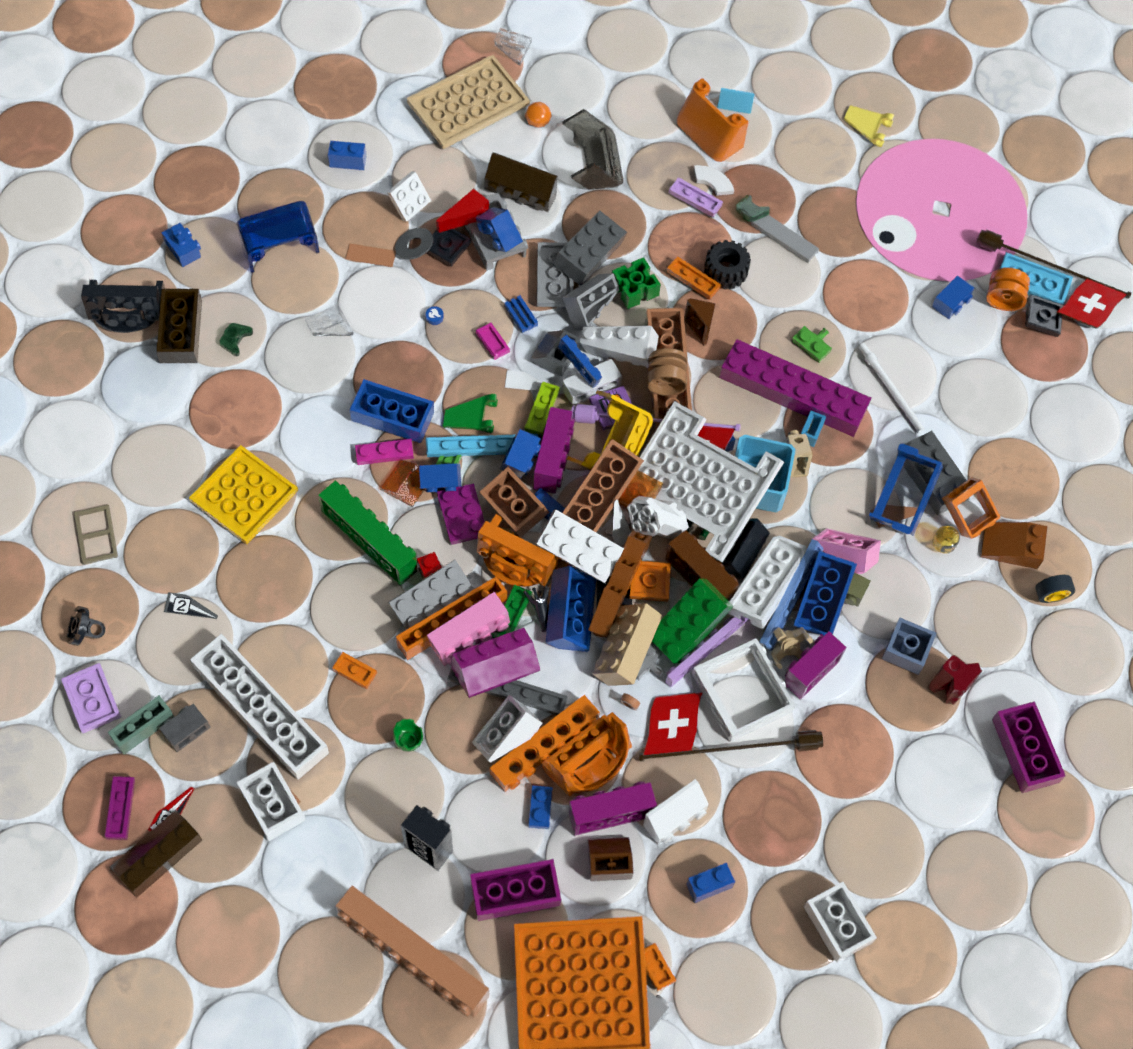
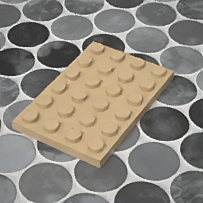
M491 55L408 97L407 103L440 146L445 149L530 105V100L494 55Z

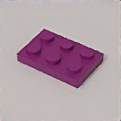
M474 483L456 487V491H438L437 497L450 544L454 545L478 539V532L485 521Z

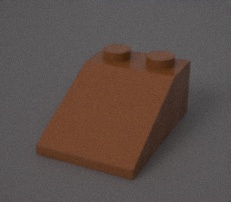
M996 522L993 526L984 529L981 558L1038 569L1044 561L1048 526L1030 522Z

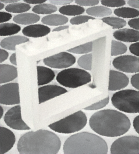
M757 638L693 668L692 676L701 692H703L729 742L792 713L795 708L793 695L788 694L783 678L777 675L773 661L768 659L765 647L759 644ZM752 653L783 708L737 729L709 680L707 673Z

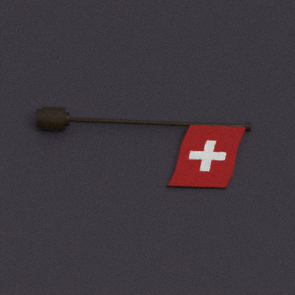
M981 229L976 243L980 244L979 246L995 252L1003 247L1084 279L1085 281L1076 288L1068 302L1056 313L1097 329L1105 323L1115 306L1124 298L1129 299L1132 294L1130 291L1119 290L1003 244L1002 235L986 229L985 231Z
M703 692L656 697L653 702L650 714L649 737L644 754L639 753V760L641 762L644 759L789 744H793L794 748H797L799 752L811 751L823 747V735L821 731L816 730L797 731L796 736H793V740L692 750L697 732L698 707Z

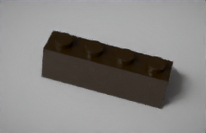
M492 152L484 177V189L492 193H499L505 198H511L524 205L527 204L535 207L540 211L549 212L557 197V175Z
M175 810L112 864L110 868L138 898L203 840L190 823Z

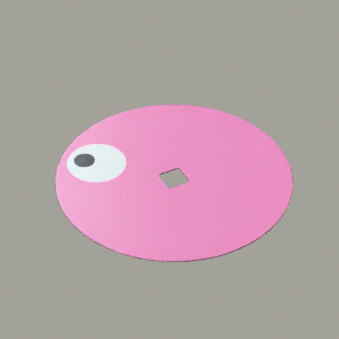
M920 139L906 142L887 150L867 168L857 191L858 219L866 237L874 248L897 267L916 276L931 280L951 282L958 275L966 281L994 272L1000 268L1006 252L1012 255L1016 252L1003 247L994 252L979 246L980 244L976 243L981 229L985 231L987 229L1002 235L1003 244L1019 249L1027 228L1025 199L1011 174L991 156L972 146L956 141ZM934 201L951 204L949 217L932 213Z

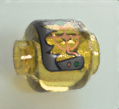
M942 526L933 536V546L940 553H951L957 547L960 535L954 527Z

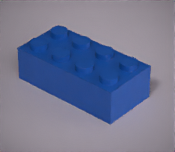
M363 379L350 408L351 421L406 439H412V441L422 443L434 415V401Z
M819 551L794 626L803 627L805 630L819 635L822 634L823 636L829 631L833 634L857 563Z

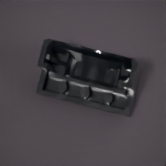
M90 279L89 285H83L81 298L88 320H95L107 330L118 333L136 332L149 327L155 321H159L162 289H165L163 281H156V286L97 285V280ZM114 308H136L135 310L125 312L109 310Z

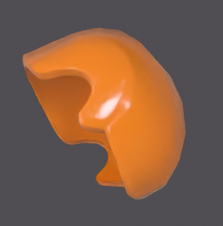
M539 101L529 105L525 113L528 124L537 128L547 125L552 116L549 107Z

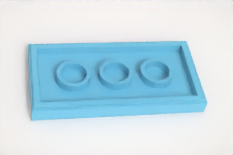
M1005 253L1000 268H1015L1025 272L1030 278L1028 296L1031 294L1064 305L1073 279L1072 276L1010 253Z

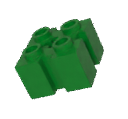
M644 257L631 262V267L629 268L623 265L612 270L619 288L617 293L621 292V300L627 309L639 305L643 298L649 301L660 294L661 284L655 274L650 275L651 268Z

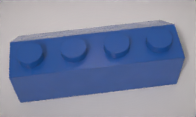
M570 565L553 570L545 643L563 650L590 651L591 631H589V627L593 619L595 578Z

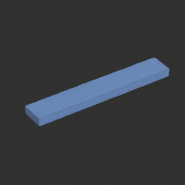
M811 540L760 640L765 649L770 651L773 649L777 641L773 631L778 627L783 630L812 573L819 551L822 552L824 550L816 540Z

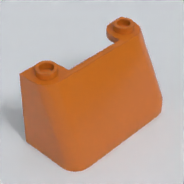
M702 78L693 85L677 116V125L714 161L722 162L744 148L749 121L741 114L736 113L726 117L705 97L710 92V85Z

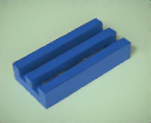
M520 295L517 296V299H511V302H504L506 310L522 333L538 326V321ZM518 303L520 304V306L522 307V309L524 310V312L526 313V315L528 316V318L530 319V321H531L532 323L529 322V320L527 319V317L525 316V314L523 313V311H522L521 308L519 307ZM511 306L515 307L520 317L523 319L527 326L524 327V325L522 324L519 317L517 316V314Z

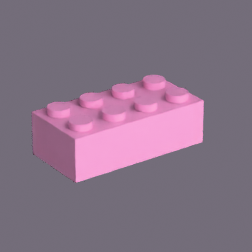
M493 592L429 633L427 637L444 666L447 664L451 665L453 653L478 645L481 642L489 641L492 638V633L506 630L510 623L508 611L496 593Z

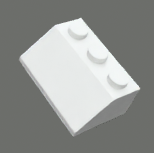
M696 779L646 814L643 826L657 845L662 842L664 844L668 843L674 838L673 834L678 830L683 832L691 825L689 822L695 818L699 820L707 814L706 810L709 804Z

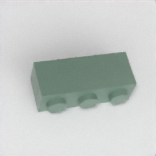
M158 695L111 729L108 734L125 755L158 731L167 719H173L174 715Z

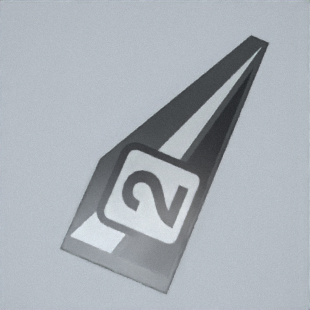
M168 593L164 612L212 619L218 618L217 614L190 596Z

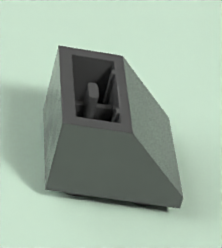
M565 330L547 332L530 358V361L562 377L571 362L559 349L558 345L561 339L568 335L570 339L576 342L580 350V338Z

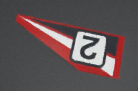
M188 788L158 811L148 831L151 832L175 810L181 815L195 788Z

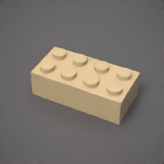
M647 603L621 606L615 622L610 628L609 636L602 647L599 659L595 663L592 674L608 686L634 685L663 615Z

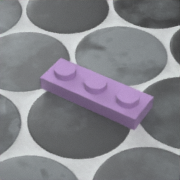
M679 177L669 189V194L711 217L716 215L723 204V201Z

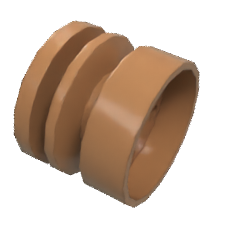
M671 348L653 351L648 358L649 390L664 396L677 395L687 389L686 354Z

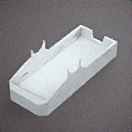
M782 536L773 537L730 600L734 607L728 614L738 619L741 616L748 618L752 625L763 629L778 607L807 550L806 546Z

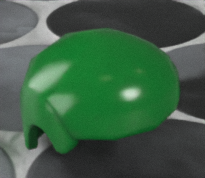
M401 719L393 728L392 739L394 744L402 751L411 752L416 750L423 741L422 728L417 726L413 719Z

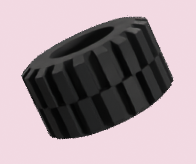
M728 240L718 241L716 245L713 244L707 251L704 273L720 283L723 289L728 287L733 289L735 285L739 287L748 276L751 263L750 253L747 252L746 247H742L741 243L736 244L733 240L731 242H728ZM721 262H730V263H732V264L735 265V266H734V267H725V266L721 265L720 263H721Z

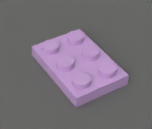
M100 663L61 679L82 733L121 718Z

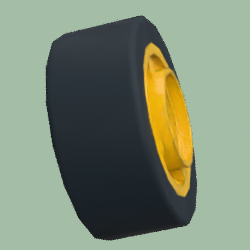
M1065 574L1048 577L1038 582L1035 586L1038 599L1042 603H1052L1067 599L1076 590L1072 577Z

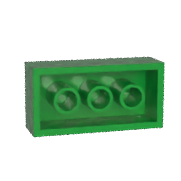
M700 578L663 617L652 642L674 664L681 663L682 658L688 653L690 654L734 606L707 579Z

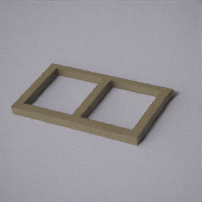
M109 505L74 512L83 565L118 558ZM106 511L109 529L82 535L79 516ZM110 534L113 553L86 559L83 540Z

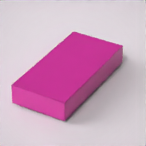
M491 322L476 330V335L494 360L510 353V348Z

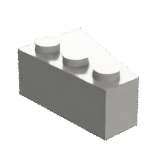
M613 273L598 274L562 298L575 331H582L583 327H592L593 321L599 318L602 309L608 306L619 291Z

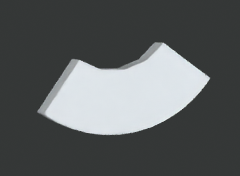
M694 166L696 183L708 185L715 191L716 196L734 194L732 183L723 173L708 166Z

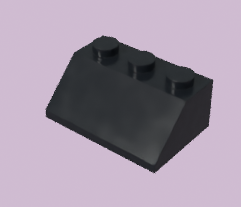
M749 518L724 561L721 562L729 575L732 574L735 578H745L770 534L758 518Z

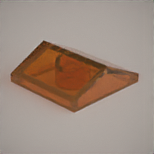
M400 459L380 490L413 507L425 490L420 489L419 466L416 463Z
M638 470L618 499V503L628 507L638 496L655 499L664 483Z

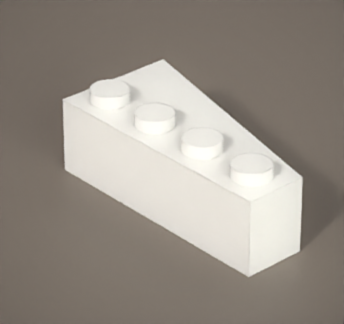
M652 326L583 327L580 344L588 354L605 358L610 357L617 361H627L633 365H643L648 368L649 355L656 351L659 336Z

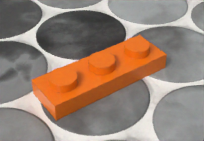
M678 256L667 267V273L709 300L720 289V283Z

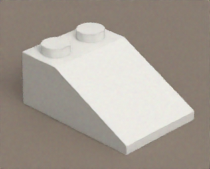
M509 695L472 743L489 762H492L530 740L538 731L542 722L524 704Z

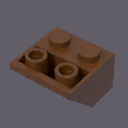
M629 837L588 839L590 881L632 879L634 872Z

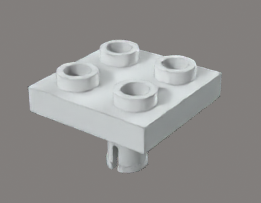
M411 171L387 192L401 219L405 222L431 201L417 173Z

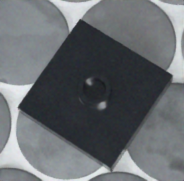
M436 229L432 234L433 244L426 253L452 267L472 243V239L455 229L440 233Z
M1030 294L1027 298L1025 327L1058 337L1061 334L1062 315L1056 312L1063 305Z

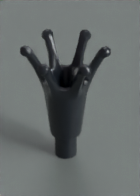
M546 585L544 586L543 596H541V590L538 591L537 595L536 588H532L535 600L527 591H523V594L528 597L534 608L537 621L540 623L541 632H547V598L551 588Z

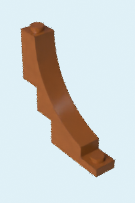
M634 529L629 534L621 557L615 564L609 583L603 590L589 627V631L593 632L595 636L608 637L610 628L615 622L631 582L654 536L643 535L640 532H635Z

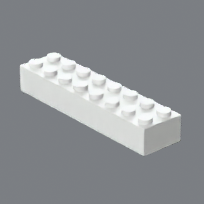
M222 634L190 659L194 669L297 780L329 754L327 745Z

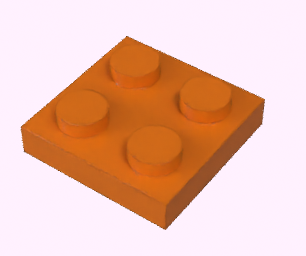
M641 561L630 585L629 599L668 602L671 563Z

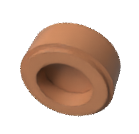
M623 693L620 698V702L632 710H637L641 704L636 698L626 693Z

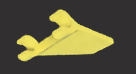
M850 105L844 120L874 145L882 147L885 135L877 132L881 123L886 127H891L894 115L891 113L880 114Z

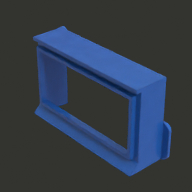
M900 444L897 449L898 456L874 512H870L869 517L871 521L879 522L897 531L914 536L943 466L940 461L918 454V449ZM906 459L934 469L910 527L882 517Z

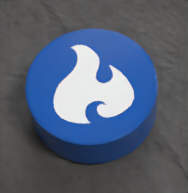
M437 306L428 308L426 311L427 322L431 325L442 323L444 320L443 310Z

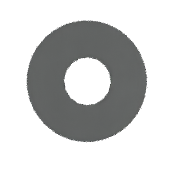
M425 228L408 230L397 240L395 251L403 259H416L424 255L431 248L433 236ZM414 238L421 239V244L417 248H407L410 240Z

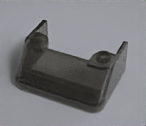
M585 109L562 121L565 127L573 131L574 143L583 148L586 167L571 175V179L588 190L615 188L622 185L624 181L616 136L613 130Z

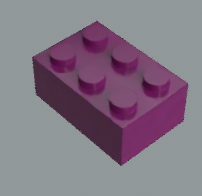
M830 631L825 636L821 634L814 641L815 645L811 649L809 647L806 648L801 654L800 660L798 662L794 660L787 668L788 671L784 675L786 677L784 680L786 687L800 700L841 661L847 648Z

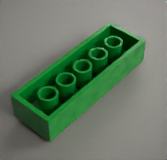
M335 480L318 495L321 511L400 586L418 571L416 552L410 546L406 547L400 536L396 533L392 534L387 524L377 520L374 512L369 508L366 509L357 496L353 497L344 484L340 485Z

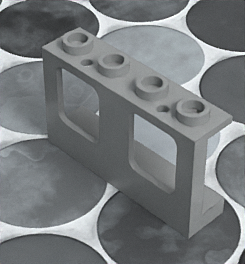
M499 193L485 197L489 200V203L496 201L498 208L507 209L506 201L504 198L501 199ZM478 222L464 225L487 271L493 269V262L520 252L523 257H526L528 245L525 239H522V243L509 251L502 252L496 250L493 246L491 235L480 232L477 227ZM516 225L518 232L521 236L520 228L518 225Z

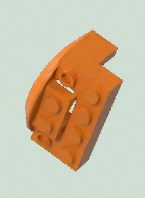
M498 514L494 516L490 523L485 521L478 532L477 553L483 557L488 570L502 582L513 586L527 587L537 584L545 586L553 574V570L556 569L562 559L501 529L499 524L503 518ZM502 557H509L513 559L518 565H514L506 561Z
M613 712L607 716H601L542 763L545 773L569 796L574 793L589 792L604 786L620 771L625 763L629 749L632 748L627 725ZM606 748L611 750L616 755V758L612 754H610L606 750ZM599 750H601V751L597 754V756H596L593 760H591L588 764H586L585 766H583V767L577 769V767H579L582 763H584L586 760H588V759H589L591 756H593L596 752H598Z

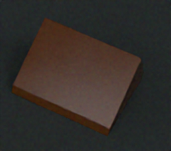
M689 298L686 304L684 320L701 343L706 345L716 303Z

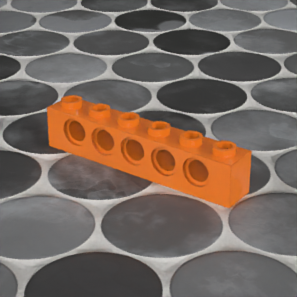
M583 695L540 728L530 740L514 748L491 766L490 775L504 792L509 789H515L520 784L521 779L525 776L528 778L536 772L535 768L598 720L600 712ZM575 717H579L583 721L581 723H575L572 719ZM564 729L567 731V734L561 736L557 731ZM544 741H548L552 745L548 748H544L541 745V743ZM531 753L534 754L536 758L533 760H528L525 758V756ZM511 766H518L520 770L513 773L509 768Z

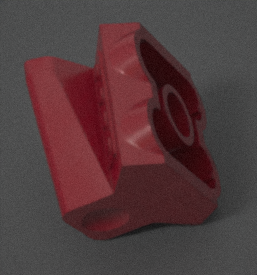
M952 655L929 683L928 689L932 692L946 690L945 703L954 705L982 673L979 662L966 664L956 655Z

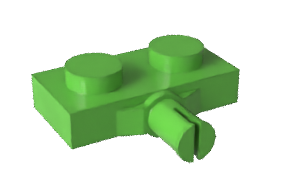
M804 326L792 338V341L818 363L832 349L823 341V338L829 334L826 328L815 334Z

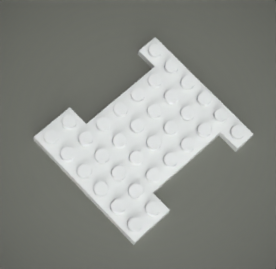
M674 401L640 456L644 462L618 501L628 506L636 497L643 496L660 502L662 500L675 502L678 505L675 508L678 511L682 510L686 514V519L714 534L706 551L712 557L723 562L784 462L774 455L765 452L756 468L697 436L707 419Z

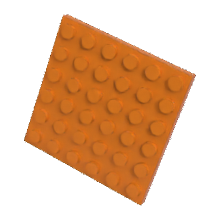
M642 916L514 924L519 1049H651Z

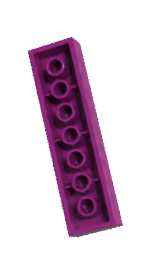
M736 339L722 365L719 377L806 417L809 416L810 411L826 416L824 425L852 437L855 436L872 399L867 395Z

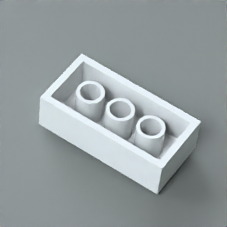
M557 510L552 512L535 542V545L554 554L556 557L602 583L606 582L624 550L621 546Z

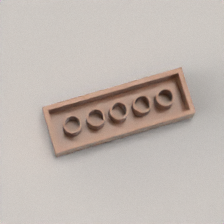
M611 439L562 513L597 532L614 507V502L620 498L644 460Z

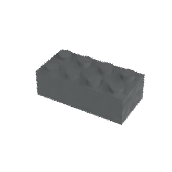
M599 210L558 252L553 264L581 286L622 244L627 231Z
M930 431L905 443V445L918 449V454L942 462L943 468L928 501L936 515H939L948 510L942 498L967 480L933 431ZM906 459L903 467L920 492L924 494L934 469Z

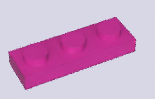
M412 439L355 445L357 465L414 459Z

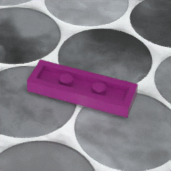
M113 776L105 832L106 839H128L135 786L134 777Z

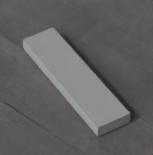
M761 211L752 221L751 225L807 263L819 251L818 247L764 211Z

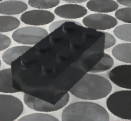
M416 805L401 824L405 848L439 871L453 853L450 825L443 819L437 820L433 817V813L424 806L421 808Z

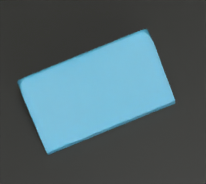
M721 88L718 108L750 114L755 94Z

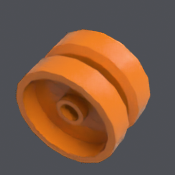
M1015 268L995 270L990 276L986 296L987 302L992 307L1003 311L1020 310L1027 302V292L1030 286L1029 276Z

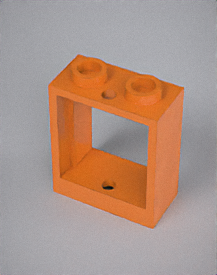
M971 477L942 498L960 534L972 539L979 536L984 529L993 526L1001 518L984 483L980 479ZM973 494H976L985 514L967 526L957 506Z

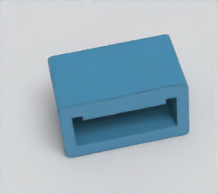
M810 411L801 434L807 435L809 444L812 447L815 446L826 416L814 411Z

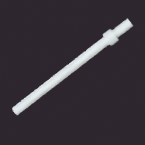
M865 343L860 344L858 347L865 356V361L873 367L917 432H922L924 427L877 362L878 358L874 353L870 352Z

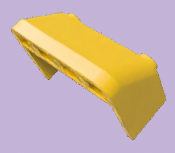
M597 390L596 394L610 400L607 406V414L615 420L602 452L610 440L613 439L638 456L652 426V415L613 394ZM590 452L585 456L584 461L570 456L567 457V460L591 470L601 454Z

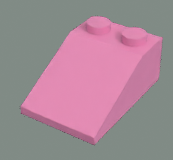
M828 528L812 538L820 543L825 553L857 563L854 572L856 574H863L878 563L881 540Z

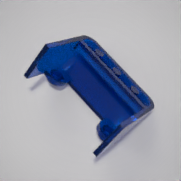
M304 201L293 202L239 219L237 222L242 249L251 273L255 272L252 262L262 260L265 256V249L299 240L300 244L304 246L313 245L316 253H320L315 228L308 206Z

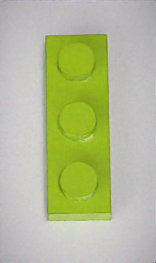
M542 381L525 425L526 432L543 436L550 407H554L560 391L559 386Z

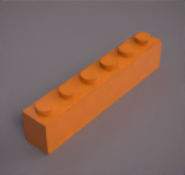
M497 576L397 635V646L407 660L431 647L427 637L429 633L493 592L504 603L507 601V590Z

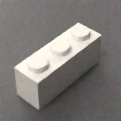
M612 359L601 361L594 366L598 368L602 376L599 384L594 388L590 386L580 373L569 375L563 380L562 390L572 406L588 400L591 396L597 395V390L606 392L621 385L622 375Z

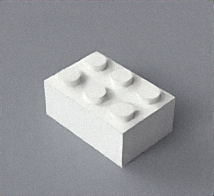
M274 762L237 782L269 841L306 820Z
M844 882L808 900L804 905V909L836 963L872 944L877 939Z

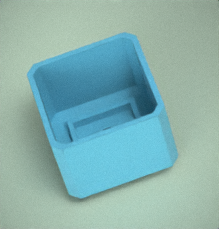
M743 435L739 437L735 457L755 468L765 452L774 455L784 462L756 507L757 509L776 513L782 510L788 492L796 449L792 444Z

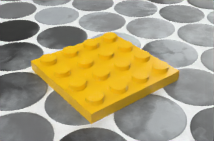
M240 445L189 497V500L245 544H248L299 490L297 486Z

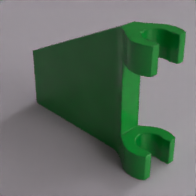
M497 394L484 395L446 409L443 428L472 429L493 433V420H484L486 405L497 407Z

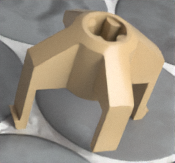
M778 627L773 631L778 641L771 653L775 661L774 665L778 669L783 668L780 660L786 655H795L800 660L803 653L800 649V643L805 639L810 644L813 642V639L803 627L792 631H784Z

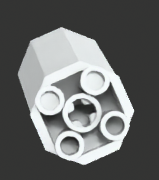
M638 496L627 507L632 528L635 532H640L643 535H659L664 538L675 539L684 530L688 529L686 514L682 510L678 511L675 508L678 506L675 502L663 500L660 502L650 497Z

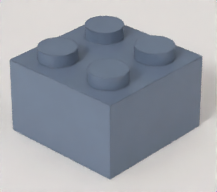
M899 618L882 659L919 675L937 633Z

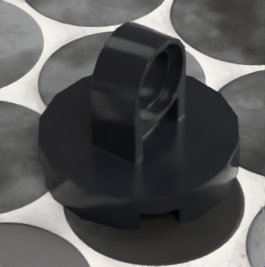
M82 606L75 608L74 611L77 614L75 617L71 616L67 629V637L71 638V640L67 641L68 644L78 646L84 637L98 639L105 634V625L102 622L89 619L88 608ZM93 624L98 625L100 628L98 635H93L90 631Z

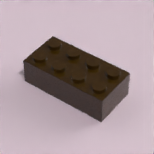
M162 289L156 351L160 363H198L202 298L199 289Z

